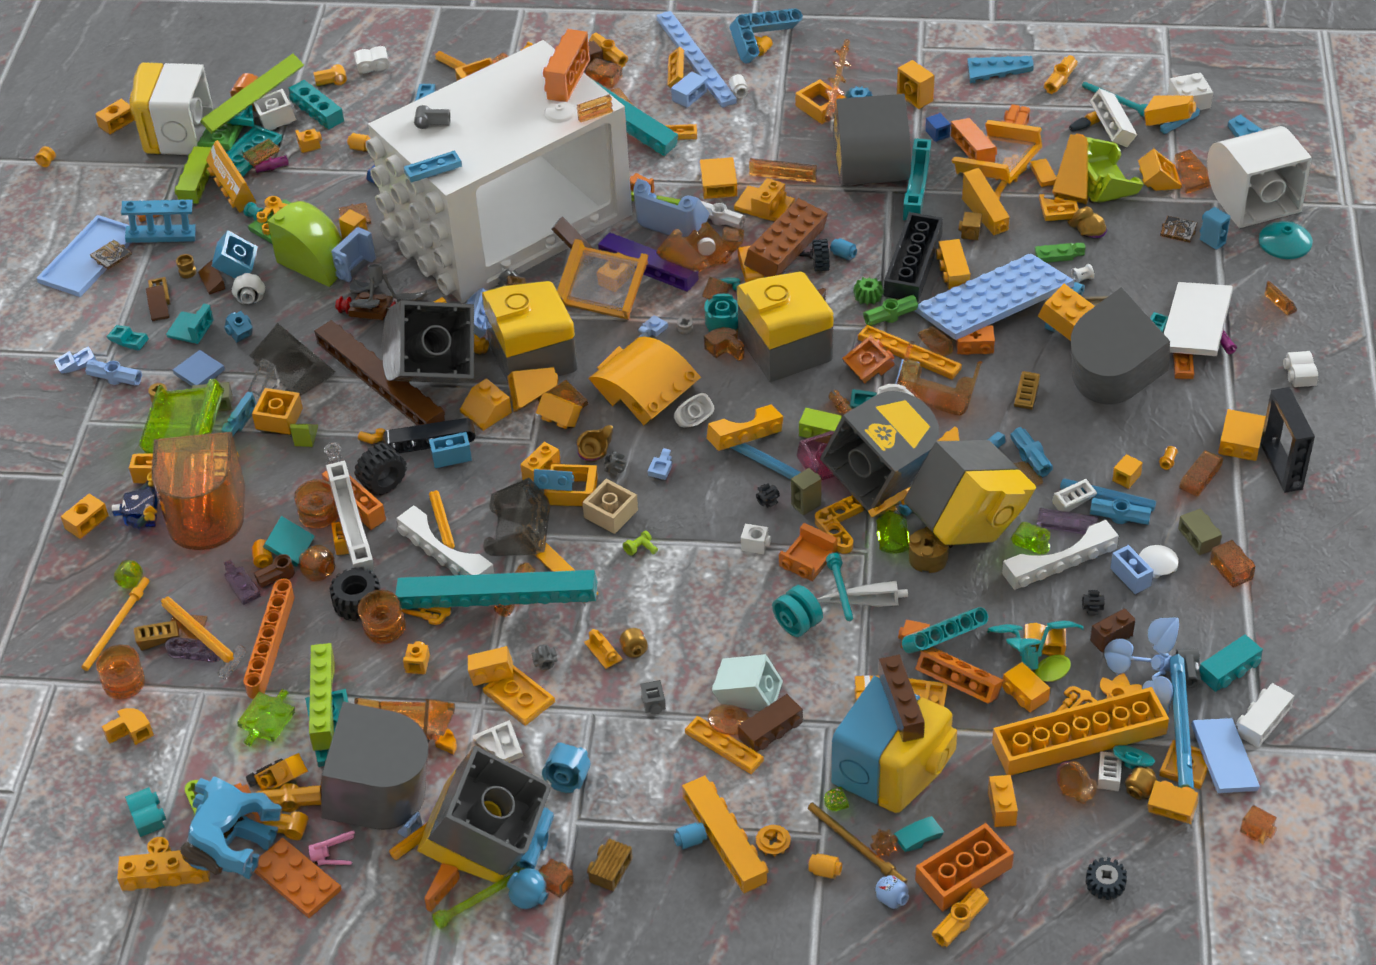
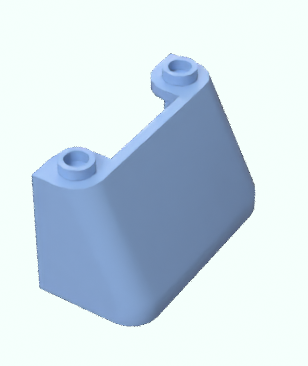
M637 179L633 190L638 223L642 227L687 242L698 240L710 214L700 199L687 195L680 200L677 206L656 199L657 196L651 193L649 183Z

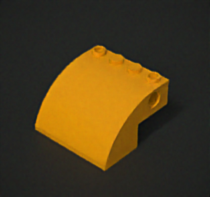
M643 336L638 337L588 379L612 407L622 400L644 426L697 382L701 376L684 357L669 345L660 340Z

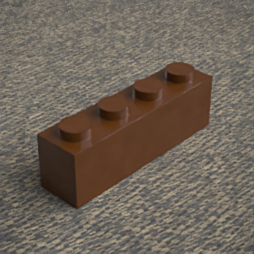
M900 654L879 658L878 675L902 741L906 742L924 738L925 721Z

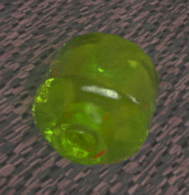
M133 560L122 561L114 573L115 582L125 589L136 587L143 576L142 567Z

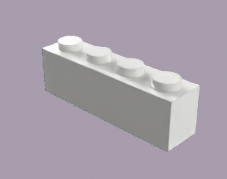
M1099 88L1090 100V103L1112 142L1128 147L1137 136V133L1116 96Z

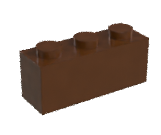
M785 694L738 725V738L756 752L764 750L770 743L782 738L791 729L800 726L803 722V709L788 694Z

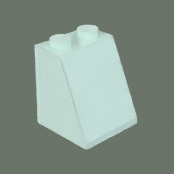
M766 654L724 658L718 668V674L712 686V691L721 704L761 711L777 700L783 680Z

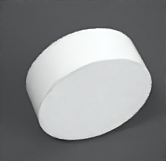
M703 238L698 242L700 254L707 256L714 253L716 246L713 239Z

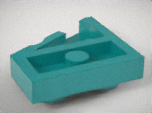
M252 105L227 123L254 126Z

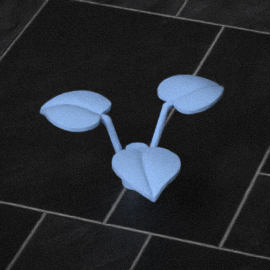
M1177 617L1159 618L1150 624L1148 639L1152 644H1155L1153 649L1159 653L1152 659L1131 656L1133 645L1125 639L1111 641L1106 646L1104 653L1108 667L1115 673H1125L1131 666V660L1150 662L1154 670L1159 672L1152 676V681H1146L1142 689L1153 688L1166 714L1169 713L1173 687L1169 679L1160 675H1165V671H1170V657L1172 656L1168 652L1172 650L1177 639L1179 618Z

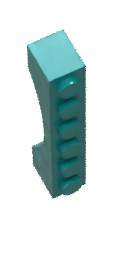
M914 138L911 174L903 205V220L907 219L909 212L922 213L931 156V140Z

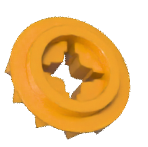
M767 825L761 828L756 835L759 851L762 850L765 855L773 854L776 856L778 853L784 854L785 850L790 847V834L782 826ZM777 836V842L770 845V840Z

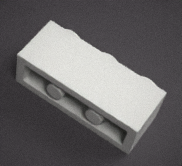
M1273 683L1267 689L1264 688L1259 694L1257 702L1253 701L1247 710V714L1245 716L1241 715L1236 723L1240 738L1259 748L1291 709L1294 695Z

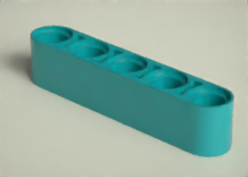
M982 607L965 611L905 636L902 640V647L909 654L928 649L985 625L988 622V613Z

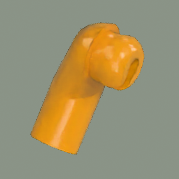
M378 428L375 434L360 431L358 440L369 444L383 441L385 429Z

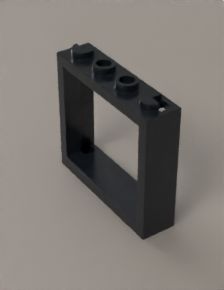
M1290 387L1274 389L1270 392L1260 444L1284 493L1303 490L1315 435ZM1284 422L1292 436L1289 456L1280 441Z

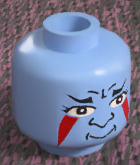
M895 876L883 877L876 884V897L886 906L896 909L907 903L909 888L906 883Z

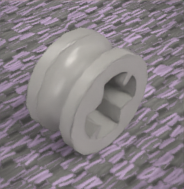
M686 316L680 317L677 320V330L682 334L692 332L693 320Z

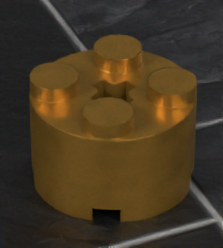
M928 527L917 530L910 536L909 563L915 570L936 573L946 566L949 545L943 544Z

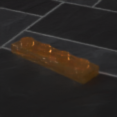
M750 158L749 175L816 183L817 165Z

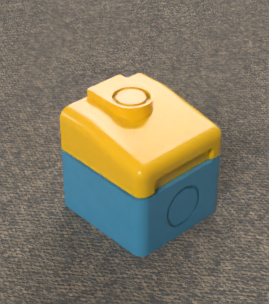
M873 676L833 735L831 783L893 813L901 812L941 773L956 750L957 729L952 728L953 715L951 711L923 697L920 699V696L915 694L925 721L924 738L903 742L880 678Z

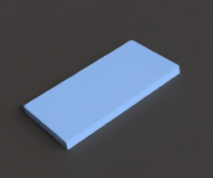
M97 215L37 277V282L81 297L110 267V265L108 267L91 254L99 252V249H106L108 252L104 251L102 255L106 257L109 255L110 257L113 252L107 249L106 245L115 252L114 257H116V250L118 251V248H114L115 246L110 242L117 246L121 245V249H123L122 247L127 249L131 243H126L125 230L126 226L130 225Z

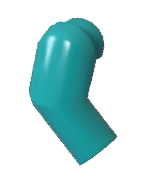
M728 277L716 280L717 289L732 286L733 290H737V286L741 285L739 278Z

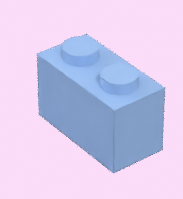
M690 72L671 88L672 101L688 108L707 92V79L694 72Z
M1129 545L1112 553L1110 569L1134 594L1151 586L1154 570Z

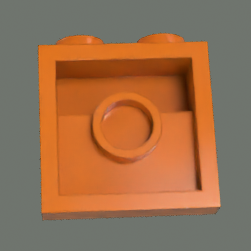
M871 336L842 358L845 364L864 384L877 373L882 376L895 365L893 354L889 350L885 351V347L880 340L877 339L875 341Z

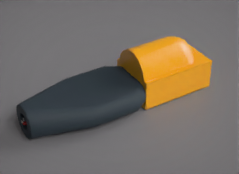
M1095 111L1073 122L1069 126V130L1072 132L1084 129L1100 122V119Z

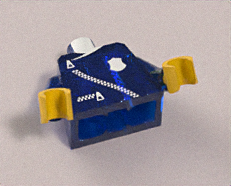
M151 471L147 476L148 481L141 488L125 493L123 495V504L112 505L113 516H123L125 525L136 529L156 527L159 500L154 485L158 486L160 484V475L155 471Z

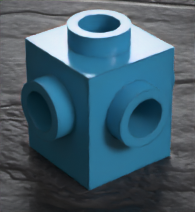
M242 311L227 316L224 329L237 343L252 335L253 327L250 318L244 315Z

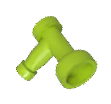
M643 531L641 536L635 540H627L622 544L624 551L629 556L634 555L637 552V547L640 545L650 550L652 554L658 551V548L650 542L652 537L648 531Z

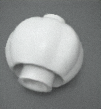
M244 273L235 278L232 294L239 303L250 304L253 301L257 303L263 298L265 284L259 276Z

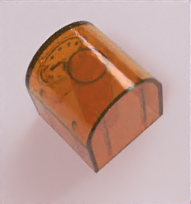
M232 432L154 439L152 481L170 538L177 545L190 550L213 549L233 539L240 531L244 522L245 482Z

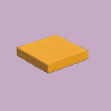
M1172 740L1159 776L1178 782L1176 741ZM1191 746L1194 788L1201 790L1208 768L1201 750Z

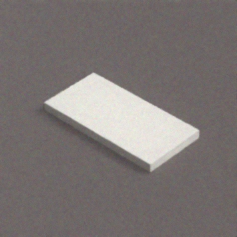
M1178 282L1164 335L1170 340V353L1217 356L1233 286Z

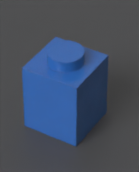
M941 113L926 118L925 131L937 142L950 137V123Z

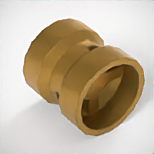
M189 254L178 256L176 263L179 268V275L182 278H192L195 276L197 271L193 256Z

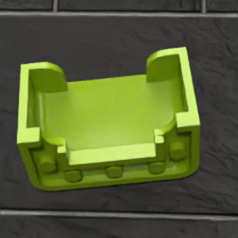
M1086 137L1088 140V196L1091 201L1101 203L1138 194L1144 185L1141 179L1133 177L1131 180H1127L1116 165L1121 157L1118 145L1113 142Z

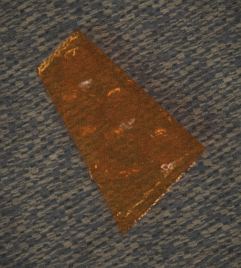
M1190 149L1175 154L1174 160L1178 172L1181 174L1182 183L1185 185L1186 194L1211 186L1208 169Z

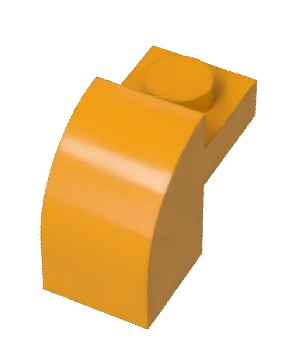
M134 708L118 710L119 718L101 726L109 744L126 735L130 736L135 745L154 736L150 722L144 713Z

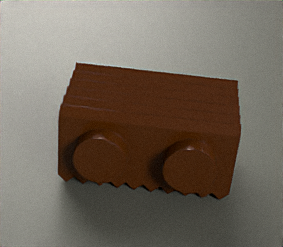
M1123 608L1092 625L1090 641L1100 652H1104L1106 646L1115 639L1127 640L1130 636L1133 637L1136 619Z

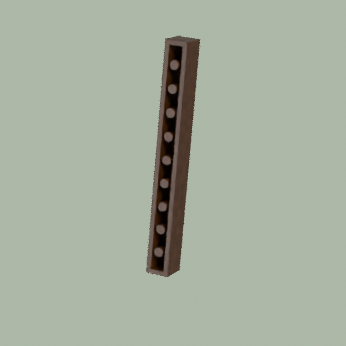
M330 320L314 330L318 345L414 424L423 425L445 421V411L443 408L433 403L430 397L422 394L419 388L412 386L409 381L387 380L384 373L383 360H380L373 351H369L362 342L354 339L353 335L347 333L341 325H337Z

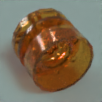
M375 590L361 599L358 605V614L367 638L372 642L384 644L397 640L403 634L406 628V620L398 597L393 592Z
M114 645L103 650L96 661L97 672L102 688L108 696L114 699H127L140 692L145 683V675L139 654L134 648L128 645Z

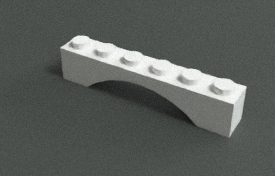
M341 461L326 465L328 479L352 566L355 569L360 567L364 568V570L374 571L372 555L359 516L346 462Z
M414 505L396 518L397 529L402 536L409 538L415 546L421 547L428 556H433L440 565H445L454 575L494 574L493 564L480 554L459 552L438 541L429 529L427 515Z
M1107 520L1089 526L1081 540L1064 551L1043 556L1019 554L1004 560L1002 574L1014 590L1026 587L1050 575L1060 573L1070 567L1078 566L1087 560L1095 559L1102 554L1117 549L1119 535Z

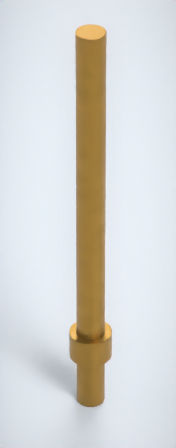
M812 802L808 805L807 809L880 868L882 874L886 877L890 875L895 876L904 883H907L908 880L898 873L896 867L890 862L886 863Z

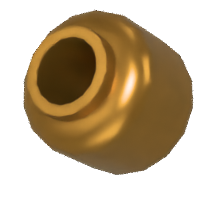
M629 628L621 634L619 642L623 653L627 657L637 658L647 651L648 642L641 629Z
M1149 767L1134 768L1125 781L1127 793L1135 799L1148 798L1155 781H1157L1155 772Z

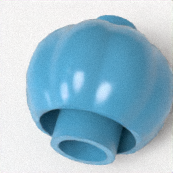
M523 869L519 873H513L507 884L510 901L521 909L534 908L538 904L543 905L549 896V893L546 892V878L536 869Z

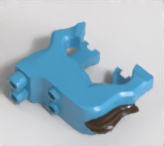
M215 776L211 781L200 778L195 785V792H198V794L194 798L192 806L197 808L189 827L187 842L180 849L182 857L192 867L210 870L215 875L221 874L222 871L235 872L243 875L244 878L250 879L258 867L260 854H254L252 849L247 848L242 851H234L228 846L237 836L257 843L262 849L267 851L276 840L278 827L255 822L245 815L256 812L260 816V821H279L282 807L279 804L273 803L264 793H242L235 786Z

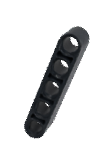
M462 418L390 429L383 433V443L389 444L400 454L431 449L430 439L466 432L470 443L474 441L476 435L473 420Z

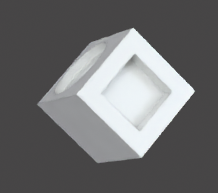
M745 524L741 536V551L764 554L766 547H770L771 543L768 527Z

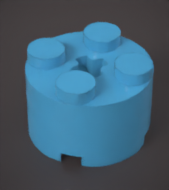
M561 742L557 743L551 750L542 769L543 779L552 783L551 787L563 793H572L575 789L579 790L591 765L587 756L588 752L581 747L577 748Z

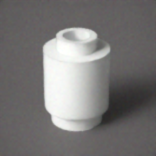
M734 75L729 79L732 93L737 98L745 97L748 93V86L742 75Z

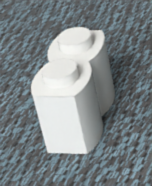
M377 46L370 50L361 49L354 52L359 74L370 73L374 70L383 71L390 67L384 46Z
M1287 352L1283 365L1284 369L1288 370V381L1292 383L1293 387L1316 386L1318 371L1311 352Z

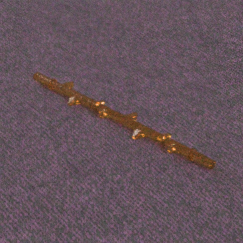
M849 39L844 40L841 50L835 49L840 58L839 62L833 61L837 68L835 78L828 77L827 79L833 86L831 91H825L830 97L826 107V121L831 120L832 114L835 111L837 94L844 95V92L839 89L840 81L846 82L842 76L844 66H851L846 60L847 53L849 52Z

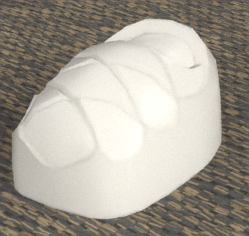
M697 394L683 402L674 413L675 422L683 428L698 425L714 412V405L707 394Z

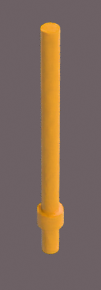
M143 577L137 587H134L129 593L130 597L81 666L83 670L88 671L135 602L141 599L144 589L150 582L148 578Z

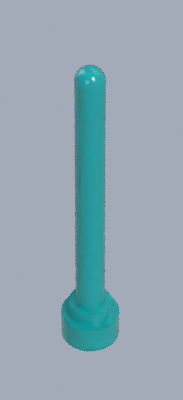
M1088 82L1082 83L1083 88L1094 93L1100 88ZM1114 94L1120 104L1137 110L1140 116L1145 118L1144 110L1148 104L1140 105Z
M831 553L826 557L827 567L833 571L846 621L850 622L853 620V614L840 570L843 564L842 558L838 553Z

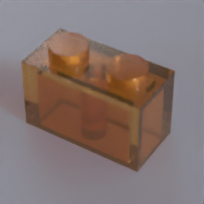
M1233 540L1212 548L1210 562L1233 588L1253 580L1256 566Z

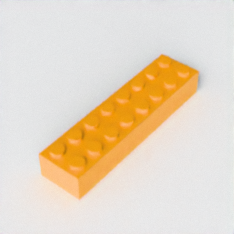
M1152 687L993 728L992 744L1006 774L1015 775L1113 749L1114 746H1124L1166 735L1169 718Z

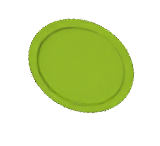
M1052 655L1043 659L1038 664L1035 674L1044 682H1054L1063 678L1068 673L1071 662L1064 655Z

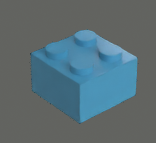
M227 230L217 242L211 266L233 278H237L244 273H251L258 247Z

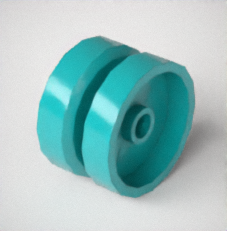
M801 585L793 586L786 594L774 600L772 604L776 620L787 633L794 637H801L809 631V628L816 626L823 619L820 603L807 588Z

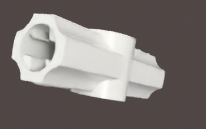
M701 201L710 213L708 219H711L714 225L723 226L726 224L738 229H742L744 226L745 215L727 210V206L723 203L712 205Z

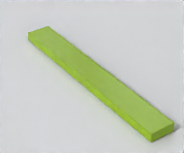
M292 53L203 117L200 122L212 134L303 68L304 64Z

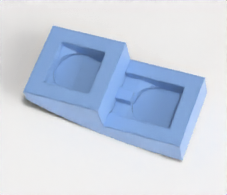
M88 346L74 355L69 351L54 360L61 373H69L83 369L87 366L89 360L97 361Z

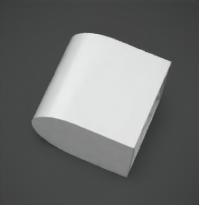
M1283 126L1216 142L1211 145L1207 157L1210 185L1216 199L1238 228L1302 212L1312 157L1293 134Z

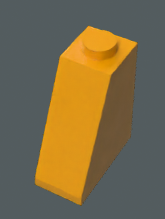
M1154 95L1144 110L1146 126L1189 119L1196 111V102H1194L1193 96Z
M554 367L512 371L507 376L513 412L519 411L541 397L543 392L547 393L557 386L558 375L555 373Z

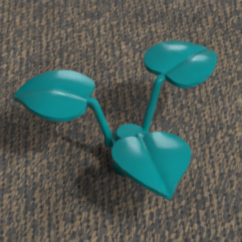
M1071 621L1047 623L1042 640L1020 638L1018 630H1023V627L1014 624L992 626L987 629V633L1011 632L1015 634L1016 638L1006 639V642L1020 652L1022 662L1029 669H1038V657L1042 656V649L1050 630L1078 627L1084 630V627ZM1040 644L1038 651H1036V647H1029Z

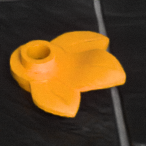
M1124 673L1118 675L1112 681L1104 677L1100 681V689L1107 695V698L1142 689L1140 684L1130 685Z

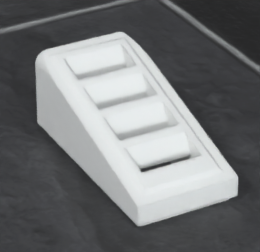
M1084 479L1054 493L1052 503L1061 515H1064L1096 496L1097 492L1088 480ZM1082 487L1087 492L1086 494L1081 490Z
M1100 751L1097 788L1119 791L1122 760L1115 756L1114 753Z

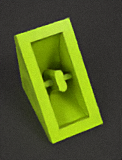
M290 424L294 446L313 447L318 424Z

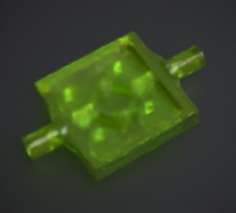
M281 689L276 697L259 692L237 721L238 727L250 733L244 740L246 745L252 746L256 738H265L271 742L276 740L295 713V707L283 702L287 695H289L287 690Z

